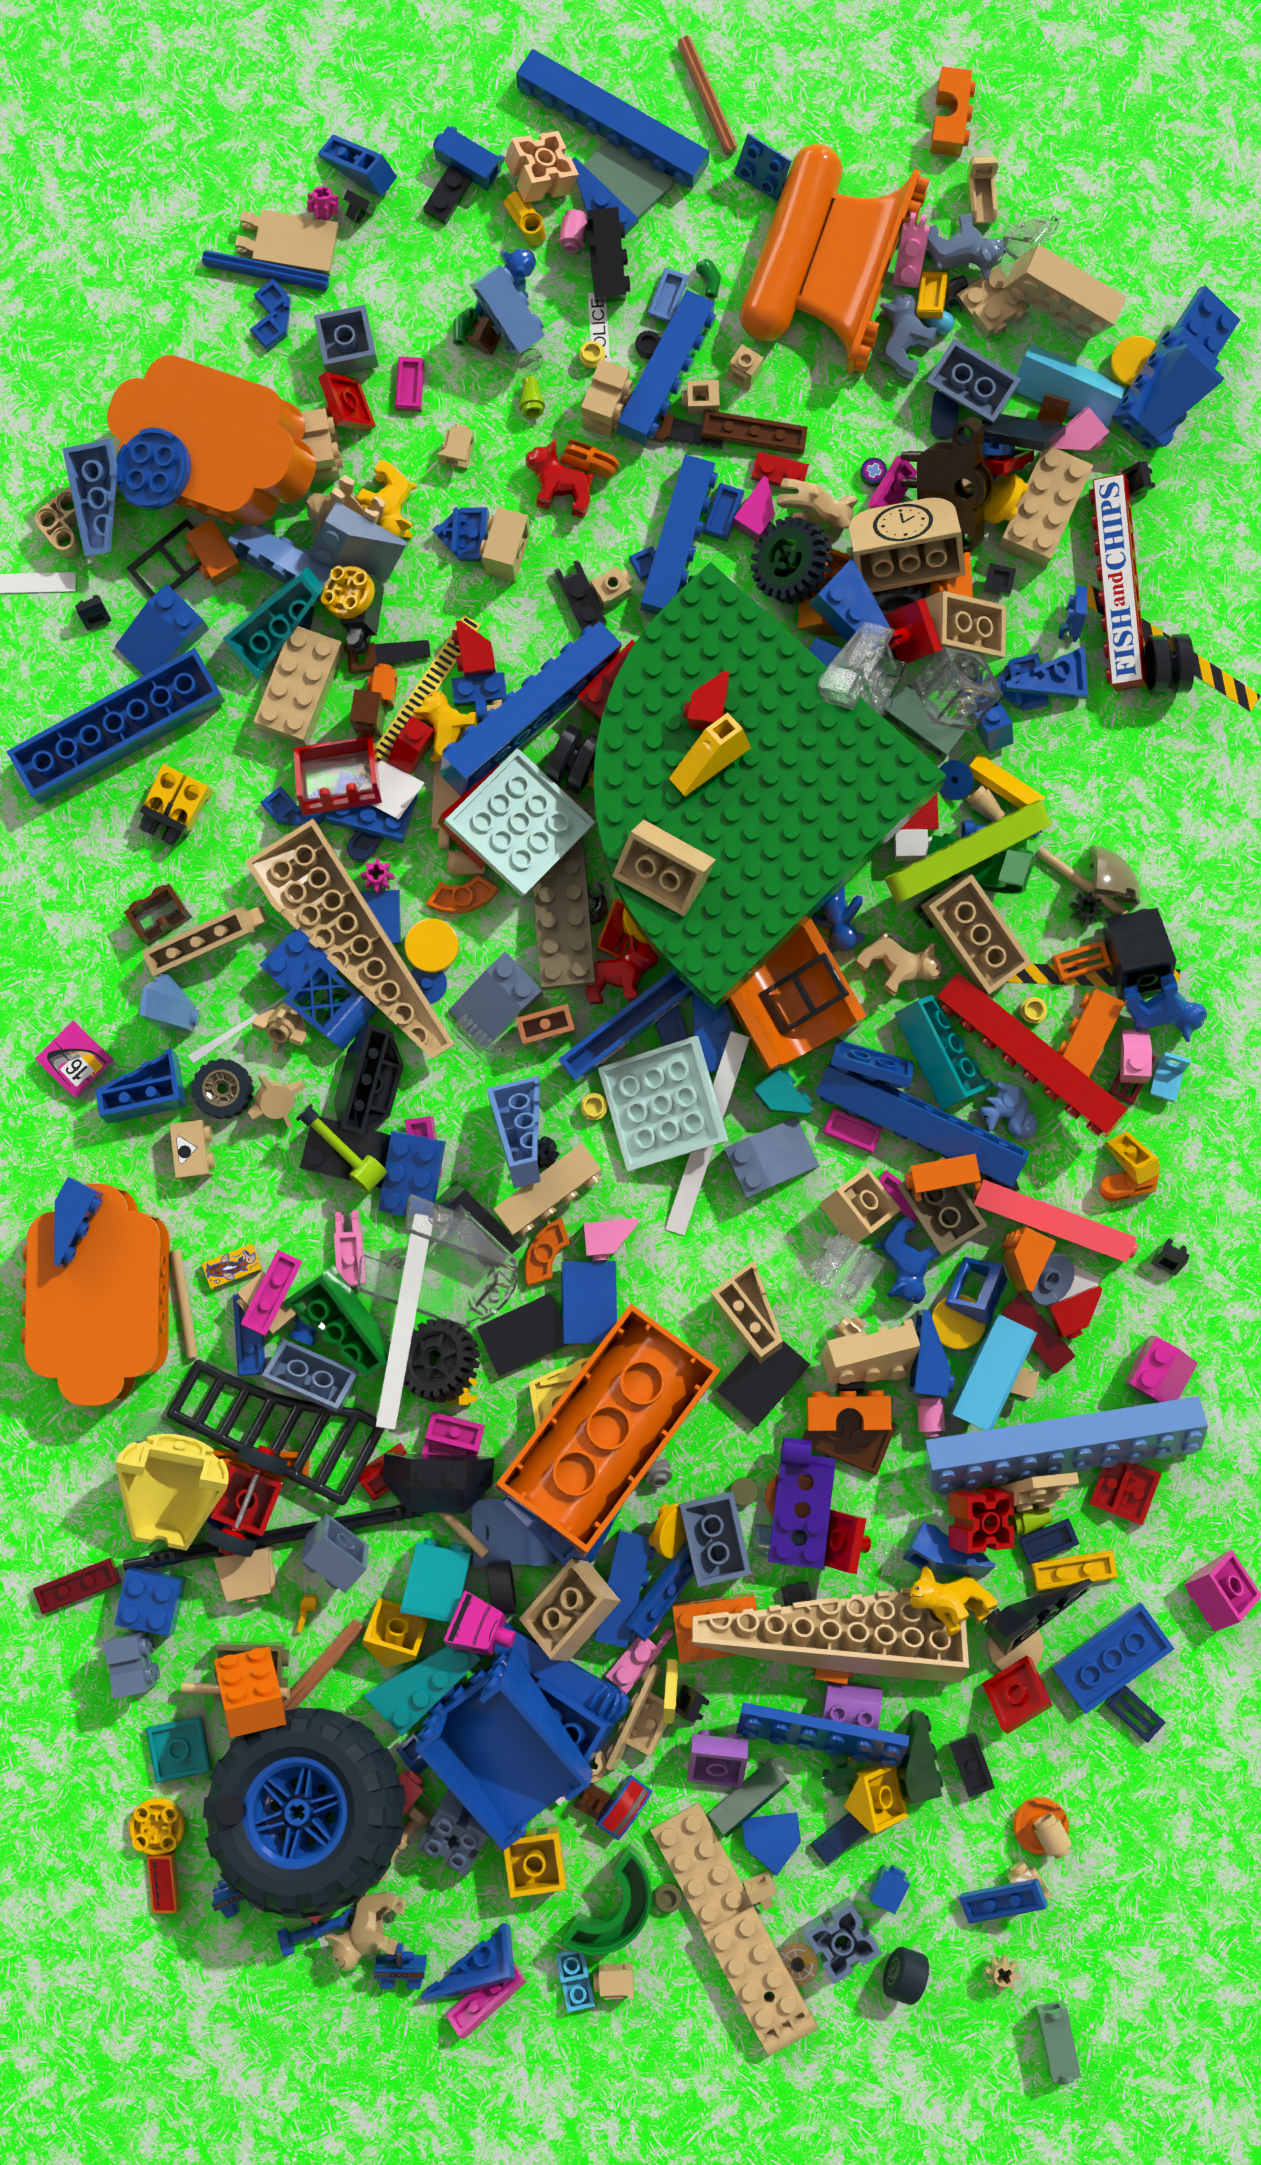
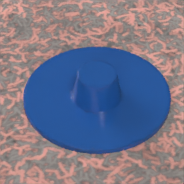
M951 760L945 762L940 769L946 774L944 786L939 792L949 800L963 799L972 789V772L961 761Z
M417 968L411 971L412 976L430 1004L437 1002L443 997L447 989V979L443 971L427 973Z

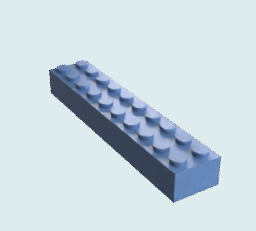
M1196 1396L925 1440L924 1465L930 1492L948 1494V1492L961 1488L973 1490L986 1484L1003 1485L1008 1481L1017 1479L1024 1480L1042 1475H1056L1073 1470L1075 1472H1084L1098 1466L1110 1468L1117 1463L1129 1462L1134 1464L1154 1457L1165 1459L1172 1454L1178 1453L1185 1455L1194 1454L1202 1449L1208 1424L1200 1397Z

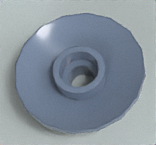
M1061 1254L1049 1256L1033 1292H1030L1031 1297L1037 1303L1043 1305L1054 1304L1067 1294L1074 1280L1072 1261Z

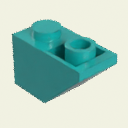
M778 1068L753 1088L754 1094L769 1112L807 1116L813 1111L811 1108L812 1100L804 1091L801 1093L797 1091L793 1086L796 1081L787 1070L782 1072Z

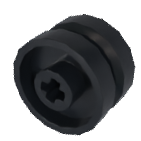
M1172 634L1169 640L1163 635L1148 636L1144 646L1148 683L1146 688L1148 693L1151 695L1165 694L1169 687L1174 693L1190 692L1194 682L1195 660L1192 640L1189 634Z
M568 725L554 748L545 774L556 784L563 781L567 776V789L580 794L594 770L598 737L590 735L582 742V730Z

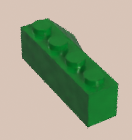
M334 1265L282 1302L286 1308H292L301 1316L299 1319L307 1326L310 1324L322 1334L321 1338L326 1343H332L341 1351L340 1355L365 1377L370 1376L387 1364L390 1340Z

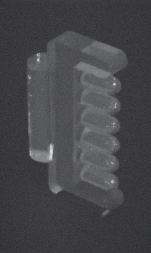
M466 1013L451 1028V1031L457 1036L453 1042L474 1065L482 1061L486 1066H489L500 1056L504 1049L503 1047L496 1048L497 1043L495 1042L486 1049L493 1039L488 1038L485 1041L488 1034L484 1033L477 1040L483 1033V1029L477 1030L478 1024H474L468 1030L474 1021L469 1019L470 1015Z
M883 1539L878 1540L872 1560L882 1564L880 1574L912 1584L914 1576L921 1577L922 1569L910 1562L907 1563L908 1561L905 1559L901 1561L904 1551L903 1546L899 1547L896 1558H894L898 1547L897 1544L892 1545L888 1556L891 1543L886 1542L885 1544Z

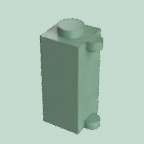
M1063 2001L1035 2006L1048 2074L1053 2083L1058 2082L1061 2085L1074 2082V2079L1081 2078L1067 2007Z

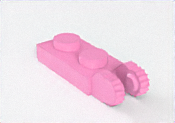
M359 1210L352 1211L353 1232H344L345 1219L343 1212H335L336 1233H334L336 1269L350 1287L366 1286L363 1231H361Z
M660 1622L653 1631H655L659 1627ZM670 1628L666 1630L656 1644L649 1638L644 1642L636 1637L634 1642L629 1645L606 1673V1677L627 1694L662 1652V1648L672 1637L674 1631Z

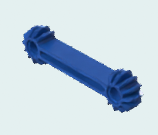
M507 1622L505 1623L504 1628L516 1632L515 1641L511 1648L497 1644L494 1652L506 1654L513 1649L529 1673L588 1707L590 1711L605 1720L616 1722L620 1720L622 1715L624 1716L630 1700L621 1689L606 1680L600 1679L570 1660H550L535 1639Z

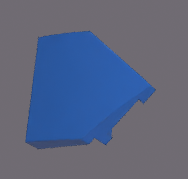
M455 507L453 513L443 523L437 524L432 531L460 561L481 562L482 556L479 555L483 539H488L487 524L489 510L487 507L460 509Z
M1039 653L1010 659L1008 665L992 686L995 692L1022 711L1042 708L1050 704L1048 696L1001 691L1002 683L1040 666Z
M797 1812L752 1817L742 1824L745 1849L749 1852V1855L761 1862L776 1877L801 1843Z

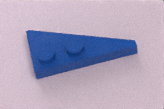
M574 157L572 161L579 174L576 182L586 213L587 210L618 207L619 220L624 222L626 235L639 223L638 217Z
M1080 647L1069 654L1062 655L1051 662L1049 661L1002 683L1001 691L1075 699L1086 698L1088 696L1085 647Z
M502 1923L498 1927L499 1931L487 1942L482 1940L473 1952L467 1953L452 1966V1972L442 1981L436 1980L429 1986L427 1991L422 1994V2001L430 2003L515 1980L511 1926L507 1923Z

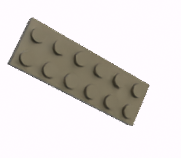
M582 836L533 887L542 990L596 985L584 838Z

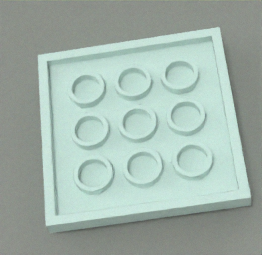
M517 748L445 819L444 824L523 898L595 824V821Z
M693 1036L598 1068L627 1172L728 1141L698 1036Z

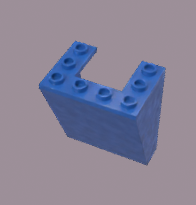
M513 1649L506 1654L501 1652L496 1655L487 1669L484 1671L482 1668L477 1670L469 1678L470 1682L465 1686H456L449 1693L447 1700L443 1703L438 1701L427 1712L428 1717L422 1723L424 1727L418 1734L419 1739L415 1747L417 1753L503 1851L525 1835L528 1821L565 1794L564 1798L569 1802L589 1787L593 1774L587 1761Z

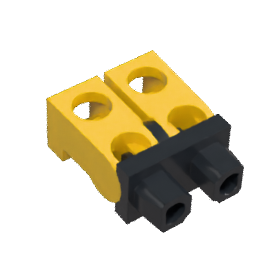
M162 764L147 796L145 805L140 810L143 817L139 829L154 836L159 824H162L167 828L161 840L176 847L183 835L189 836L191 828L194 826L206 800L210 799L213 790L209 786Z

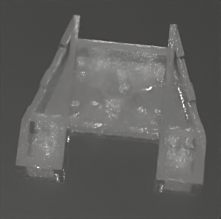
M866 621L862 624L830 663L825 674H822L819 678L818 689L824 702L853 710L858 699L861 697L881 716H883L885 708H891L893 699L889 698L896 683H900L906 667V662L893 658L888 644L895 632L893 628Z

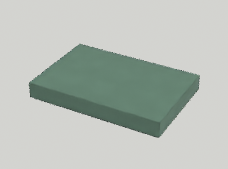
M606 142L583 165L638 217L639 221L674 187V182L664 173L653 169L650 164L651 161L643 157L641 160H638L629 154V148L621 144L619 147H616Z

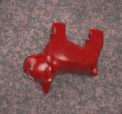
M552 440L546 447H535L532 451H529L525 458L526 466L536 474L541 488V492L537 495L536 506L549 510L555 496L572 495L575 501L572 506V516L584 518L591 501L589 494L594 474L589 473L587 475L584 472L561 465L556 455V440Z
M630 935L629 948L622 958L594 962L596 985L585 986L589 1004H603L601 991L607 984L623 988L627 1002H632L639 997L637 986L643 974L648 969L656 966L659 961V957L652 950L651 946L640 943L634 935Z

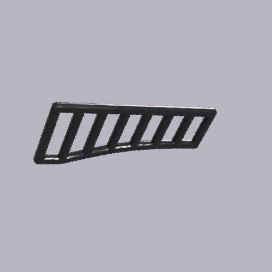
M196 1360L193 1363L167 1411L169 1419L238 1453L242 1444L254 1446L276 1404L292 1408L271 1449L275 1450L274 1454L279 1456L303 1411L318 1413L319 1416L292 1467H286L282 1476L339 1505H345L348 1502L385 1428L376 1427L377 1417L361 1409L343 1407L342 1411L334 1412L314 1402L296 1399L261 1388L230 1375L202 1360ZM200 1373H203L215 1379L197 1415L195 1418H192L180 1412ZM226 1384L240 1392L218 1431L204 1423ZM252 1395L265 1400L244 1442L241 1443L228 1435L249 1396ZM331 1416L347 1417L348 1419L316 1480L301 1473ZM358 1421L372 1427L373 1430L342 1490L338 1492L326 1486V1483Z

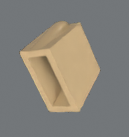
M272 1545L254 1549L251 1557L235 1554L234 1556L220 1555L214 1558L222 1596L226 1601L243 1599V1603L260 1600L259 1595L271 1593L277 1588Z

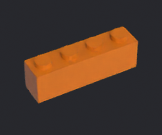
M1097 988L1091 991L1090 994L1086 992L1079 1004V1007L1082 1008L1079 1017L1074 1016L1067 1029L1071 1034L1067 1042L1064 1040L1061 1042L1057 1052L1089 1077L1125 1002Z

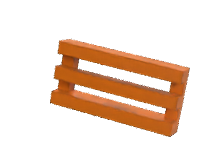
M1104 940L1051 957L1052 962L1055 964V971L1059 976V982L1112 966ZM1100 948L1101 953L1061 964L1060 960ZM1102 958L1104 962L1067 974L1064 973L1066 969Z

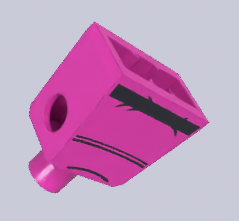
M464 1591L444 1642L451 1649L491 1656L497 1644L511 1648L516 1638V1632L504 1628L506 1617L501 1611L471 1593Z

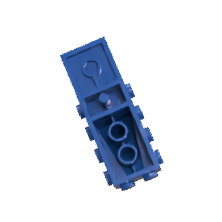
M1206 285L1198 288L1173 329L1166 331L1161 337L1160 342L1111 416L1147 450L1168 445L1174 437L1173 433L1177 426L1186 419L1187 411L1224 379L1215 369L1219 362L1216 357L1240 319Z

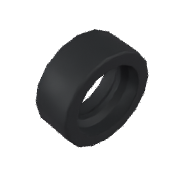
M510 1561L488 1563L487 1574L491 1606L501 1611L504 1615L515 1614L516 1595Z

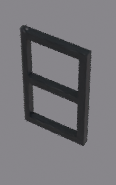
M187 518L126 568L151 598L155 593L135 569L158 550L181 575L169 585L173 590L199 570L198 567L202 565L199 561L185 572L163 547L186 527L190 531L195 528Z
M824 952L759 994L780 1029L781 1034L785 1035L847 997L849 992ZM822 961L840 994L816 1008L798 975ZM792 980L810 1013L786 1027L768 994Z

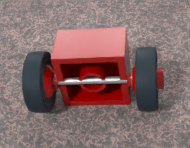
M242 1444L237 1458L249 1464L253 1469L228 1462L227 1489L209 1516L231 1526L225 1529L210 1526L205 1537V1541L218 1547L219 1552L229 1556L237 1554L251 1557L256 1547V1542L239 1531L243 1529L263 1536L283 1483L281 1480L265 1475L262 1472L283 1475L288 1464L286 1459L274 1454L275 1450L262 1445L256 1448Z

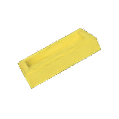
M672 1659L667 1660L663 1723L673 1724L675 1718L678 1662Z

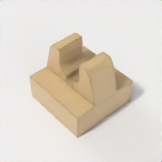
M765 1871L743 1882L752 1905L760 1902L764 1911L774 1906L771 1896L778 1893L769 1871Z

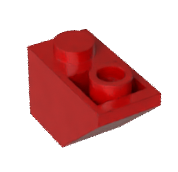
M456 621L457 629L452 630L454 646L459 645L461 655L456 656L458 672L463 671L465 677L496 673L491 642L463 621Z

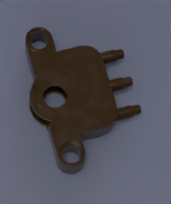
M968 417L953 429L952 443L939 442L933 444L925 451L901 452L900 454L901 460L917 462V478H902L901 485L903 487L917 488V500L941 498L955 506L962 533L963 553L971 552L984 539V501L992 493L994 485L992 474L988 467L984 465L983 424L978 418ZM964 427L970 429L972 438L965 434ZM963 479H967L972 483L973 493L968 492L964 488ZM965 534L972 538V543L965 539Z

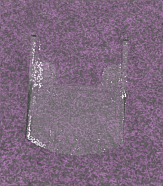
M414 1195L409 1196L407 1199L405 1230L430 1240L416 1312L435 1319L442 1318L452 1321L464 1329L469 1328L470 1323L477 1319L487 1320L497 1313L512 1296L517 1284L518 1260L461 1204L456 1210H452ZM399 1253L394 1255L388 1262L362 1255L359 1262L357 1290L398 1305L407 1254Z

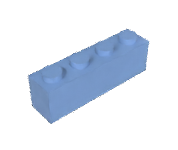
M245 524L228 539L237 558L284 584L288 583L307 566L323 586L330 577L332 568L311 557L309 550L303 549L300 551L293 547L294 544L283 536H280L278 539L271 535V531L261 524L257 526ZM321 592L320 595L317 597L316 601L323 604L320 599L322 594Z
M540 1076L487 1088L491 1112L513 1187L518 1188L541 1182L538 1169Z

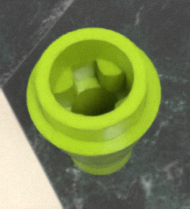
M527 376L522 379L519 408L526 418H538L545 409V402L538 385V379L534 376Z
M1033 1508V1510L1017 1512L1015 1509L1014 1515H1009V1523L1014 1526V1534H1021L1023 1536L1046 1524L1052 1523V1515L1049 1508L1041 1510Z

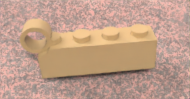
M262 906L247 912L244 907H237L142 951V954L152 976H158L255 932V927L269 920Z

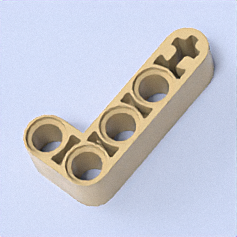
M116 483L117 492L120 490L119 485ZM70 486L40 508L35 515V523L57 552L65 558L75 557L81 548L79 540L70 529L78 523L75 507L70 511L65 510L68 504L73 503ZM55 519L52 526H44L47 520ZM71 539L69 545L61 547L63 540Z

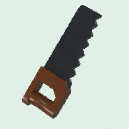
M670 414L660 417L659 420L663 421L661 429L657 432L654 439L649 438V440L660 443L669 442L672 439L675 443L680 441L682 444L688 442L690 445L693 443L697 446L703 444L705 447L708 445L712 448L718 446L720 449L723 446L722 441L700 438L702 425L677 419L674 415Z
M428 640L383 644L370 642L369 648L366 651V661L363 665H359L358 653L354 651L353 647L349 645L344 646V651L348 655L349 673L373 672L377 664L393 666L395 662L401 664L402 661L408 663L410 659L416 661L417 658L424 659L425 656L431 658Z

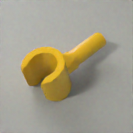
M307 1594L303 1597L300 1603L301 1612L295 1629L296 1632L302 1633L308 1611L317 1610V1595Z

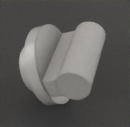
M668 1458L654 1462L645 1475L646 1484L659 1488L665 1486L671 1480L672 1473Z

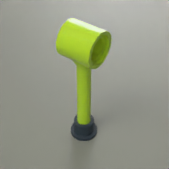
M308 1105L298 1115L296 1120H301L307 1127L310 1125L354 1168L349 1174L351 1180L364 1192L369 1193L387 1174L386 1169L370 1155L361 1160L318 1118L319 1114L312 1109L313 1105Z

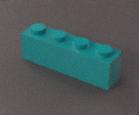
M307 566L230 629L223 637V640L252 674L259 679L325 587Z
M933 995L919 999L894 1013L899 1027L903 1030L910 1044V1049L915 1055L922 1073L934 1093V1098L942 1110L994 1086L990 1078L984 1079L978 1070L981 1068V1065L977 1059L971 1060L964 1050L966 1043L962 1037L951 1031L952 1023L940 1008Z

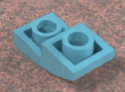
M573 1950L556 1954L567 2012L596 2006L585 1954Z

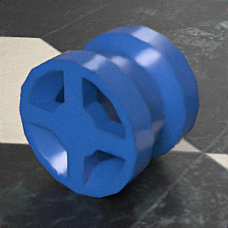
M296 1316L294 1320L296 1325L289 1332L288 1336L314 1346V1336L318 1331L310 1324L307 1326L299 1319L300 1316Z

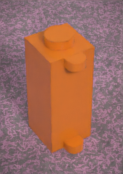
M976 1154L908 1167V1173H904L907 1189H912L916 1202L922 1201L921 1193L973 1183L975 1191L981 1190V1178Z

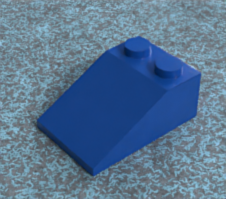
M166 583L145 604L115 647L143 675H146L184 654L209 628L204 620Z
M917 1310L915 1331L921 1346L911 1367L908 1391L948 1397V1391H953L954 1375H950L951 1369L930 1311Z

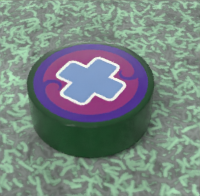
M879 458L867 459L862 464L860 471L862 481L869 486H878L887 472V466Z

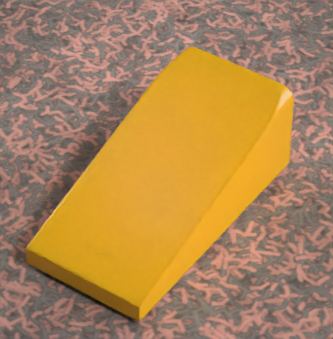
M1128 1131L1105 1142L1106 1148L1138 1185L1160 1174L1159 1159Z

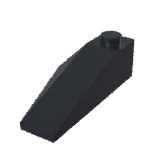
M1088 1578L1011 1604L1002 1611L997 1608L986 1617L987 1622L984 1631L1006 1656L1087 1593L1093 1582Z

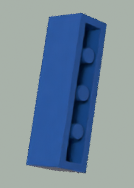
M620 1529L607 1584L621 1602L597 1628L595 1641L627 1648L629 1641L634 1642L635 1634L625 1626V1623L644 1599L639 1598L641 1587H647L650 1571L645 1570L647 1559L653 1560L655 1548L649 1544V1535Z

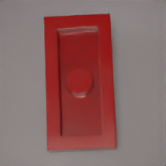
M1015 448V453L1012 455H993L984 459V465L988 467L990 472H993V476H1007L1010 471L1022 469L1024 465L1034 461V450Z
M758 451L751 480L760 482L762 477L765 476L768 478L770 485L781 487L780 485L784 478L805 482L809 464Z

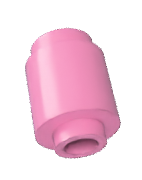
M567 210L565 216L562 217L559 244L567 252H578L585 246L587 220L585 219V213L580 210Z
M941 1397L919 1398V1405H917L919 1432H924L925 1437L941 1436V1431L946 1430L944 1404H941Z

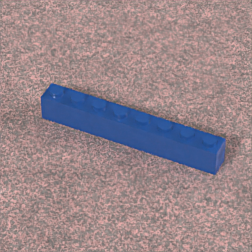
M534 49L530 51L516 73L517 88L524 95L535 97L545 107L549 109L554 108L569 121L578 122L585 126L586 130L590 133L598 134L607 139L610 144L619 147L621 144L629 148L628 152L631 156L638 160H641L643 157L651 161L650 164L653 169L660 173L668 174L682 186L687 185L693 189L709 164L710 151Z
M830 1061L815 1092L822 1101L828 1104L836 1103L844 1107L847 1113L854 1116L861 1115L869 1119V1122L874 1126L889 1128L893 1130L896 1136L902 1139L910 1138L918 1142V1145L925 1150H935L943 1154L942 1156L945 1159L976 1154L980 1174L984 1173L992 1177V1180L999 1185L1014 1186L1027 1161L1028 1150L882 1081L865 1079L860 1073L850 1071V1073L841 1072L835 1066L830 1065Z

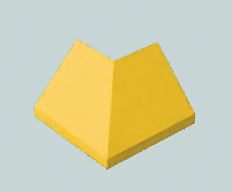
M378 1598L362 1644L384 1668L416 1660L419 1656L430 1618L400 1612L401 1604Z
M879 1764L854 1770L857 1782L844 1807L871 1834L878 1833L908 1818L906 1803L902 1800L897 1776L898 1766L890 1768Z

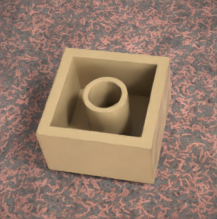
M497 507L495 515H490L488 520V539H483L479 552V555L482 556L481 564H484L485 574L516 582L530 536L528 515Z
M868 1167L819 1203L820 1207L851 1247H854L901 1211Z

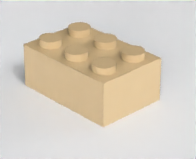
M941 591L925 598L942 647L941 651L934 654L981 664L1005 658L1006 605L947 591Z
M571 1558L519 1620L550 1660L569 1661L621 1600L589 1561Z

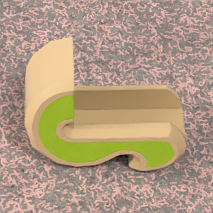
M973 156L969 161L967 194L970 203L969 213L972 214L973 225L994 224L998 217L995 175L997 174L999 163L995 156Z

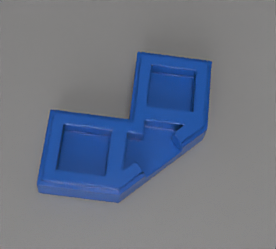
M274 278L253 294L254 298L268 315L253 326L250 332L267 352L288 336L291 307L290 297Z
M281 786L260 802L279 825L302 826L311 819H314L320 825L326 820L327 812L303 816L300 805L297 806ZM319 790L310 795L308 799L319 797Z

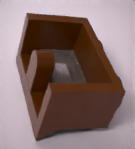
M170 883L158 886L152 891L150 896L143 900L134 901L130 904L129 909L124 911L137 935L147 946L192 918V915Z

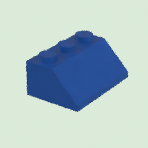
M538 1680L537 1686L589 1765L602 1749L616 1723L597 1716L588 1707L543 1680Z

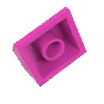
M1149 1336L1124 1384L1157 1403L1177 1400L1181 1396L1198 1363L1157 1336Z
M1232 1549L1196 1571L1184 1584L1188 1594L1195 1601L1214 1632L1241 1622L1261 1599V1593Z

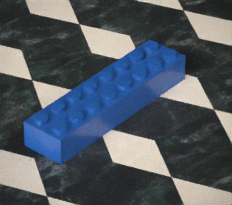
M600 621L593 627L591 625L587 626L580 633V638L575 643H567L561 649V655L555 660L552 658L547 660L542 665L541 672L535 677L533 675L528 676L521 684L522 688L516 693L513 691L508 693L502 700L501 706L496 710L491 708L484 714L481 723L476 727L471 725L462 734L463 738L456 744L451 742L442 751L440 775L460 796H463L496 766L506 760L517 748H520L577 699V695L618 655L622 643Z
M193 648L6 752L31 797L41 804L226 701L199 653Z

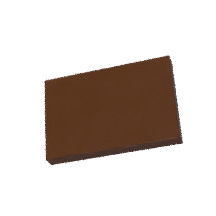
M846 1408L836 1418V1431H808L806 1428L802 1439L811 1440V1449L877 1475L897 1424L891 1422L892 1430H862L859 1413L853 1408Z

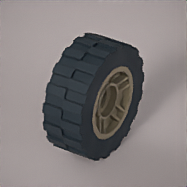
M221 1058L215 1061H208L194 1075L195 1079L191 1085L193 1087L192 1097L195 1098L194 1102L200 1107L201 1111L211 1117L231 1119L234 1116H239L242 1114V1111L249 1107V1103L253 1099L254 1086L252 1085L253 1080L251 1076H249L245 1068L232 1060ZM218 1085H227V1092L221 1094L217 1088Z

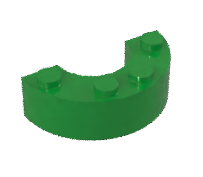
M946 833L943 834V837L933 835L927 856L958 841L959 838ZM1018 848L1017 851L1007 850V852L994 854L948 879L955 881L963 874H972L980 887L985 891L1002 894H1021L1025 892L1035 862L1034 853L1024 848Z
M629 1844L613 1865L612 1874L620 1882L623 1891V1897L618 1907L610 1914L600 1918L588 1917L579 1912L562 1934L561 1944L578 1953L604 1955L625 1947L641 1932L651 1908V1879L643 1858L632 1845Z

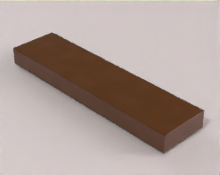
M704 410L700 438L803 455L808 427Z

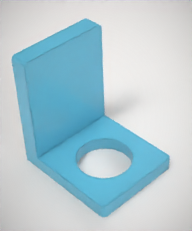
M1165 1052L1157 1062L1149 1095L1174 1103L1177 1100L1183 1072L1191 1064V1059ZM1168 1060L1177 1061L1181 1064L1172 1063Z

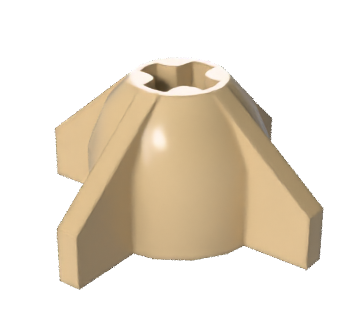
M261 1073L258 1075L261 1086L256 1093L255 1103L248 1111L249 1117L253 1120L264 1114L271 1119L281 1118L288 1128L292 1127L293 1125L287 1114L291 1112L294 1106L293 1095L306 1088L305 1084L301 1080L288 1084H283L279 1081L268 1082L266 1076Z

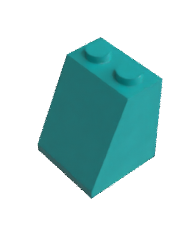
M425 1537L424 1541L419 1540L416 1544L400 1612L451 1623L465 1591L473 1552L467 1551L468 1546L463 1544L451 1543V1547L440 1545L441 1540Z

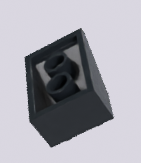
M318 1116L361 1160L370 1155L385 1168L391 1135L370 1130L364 1136L339 1129L336 1120ZM310 1126L300 1168L305 1171L352 1181L349 1174L354 1168ZM383 1179L375 1187L382 1188Z

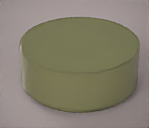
M746 1477L736 1479L730 1487V1491L734 1493L735 1502L739 1505L745 1506L753 1503L758 1494L756 1484Z
M671 1882L660 1884L654 1893L656 1907L664 1913L676 1911L682 1902V1894L679 1887Z

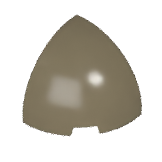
M1092 845L1089 867H1094L1091 893L1111 895L1116 902L1140 904L1139 883L1130 865L1117 853L1101 846Z

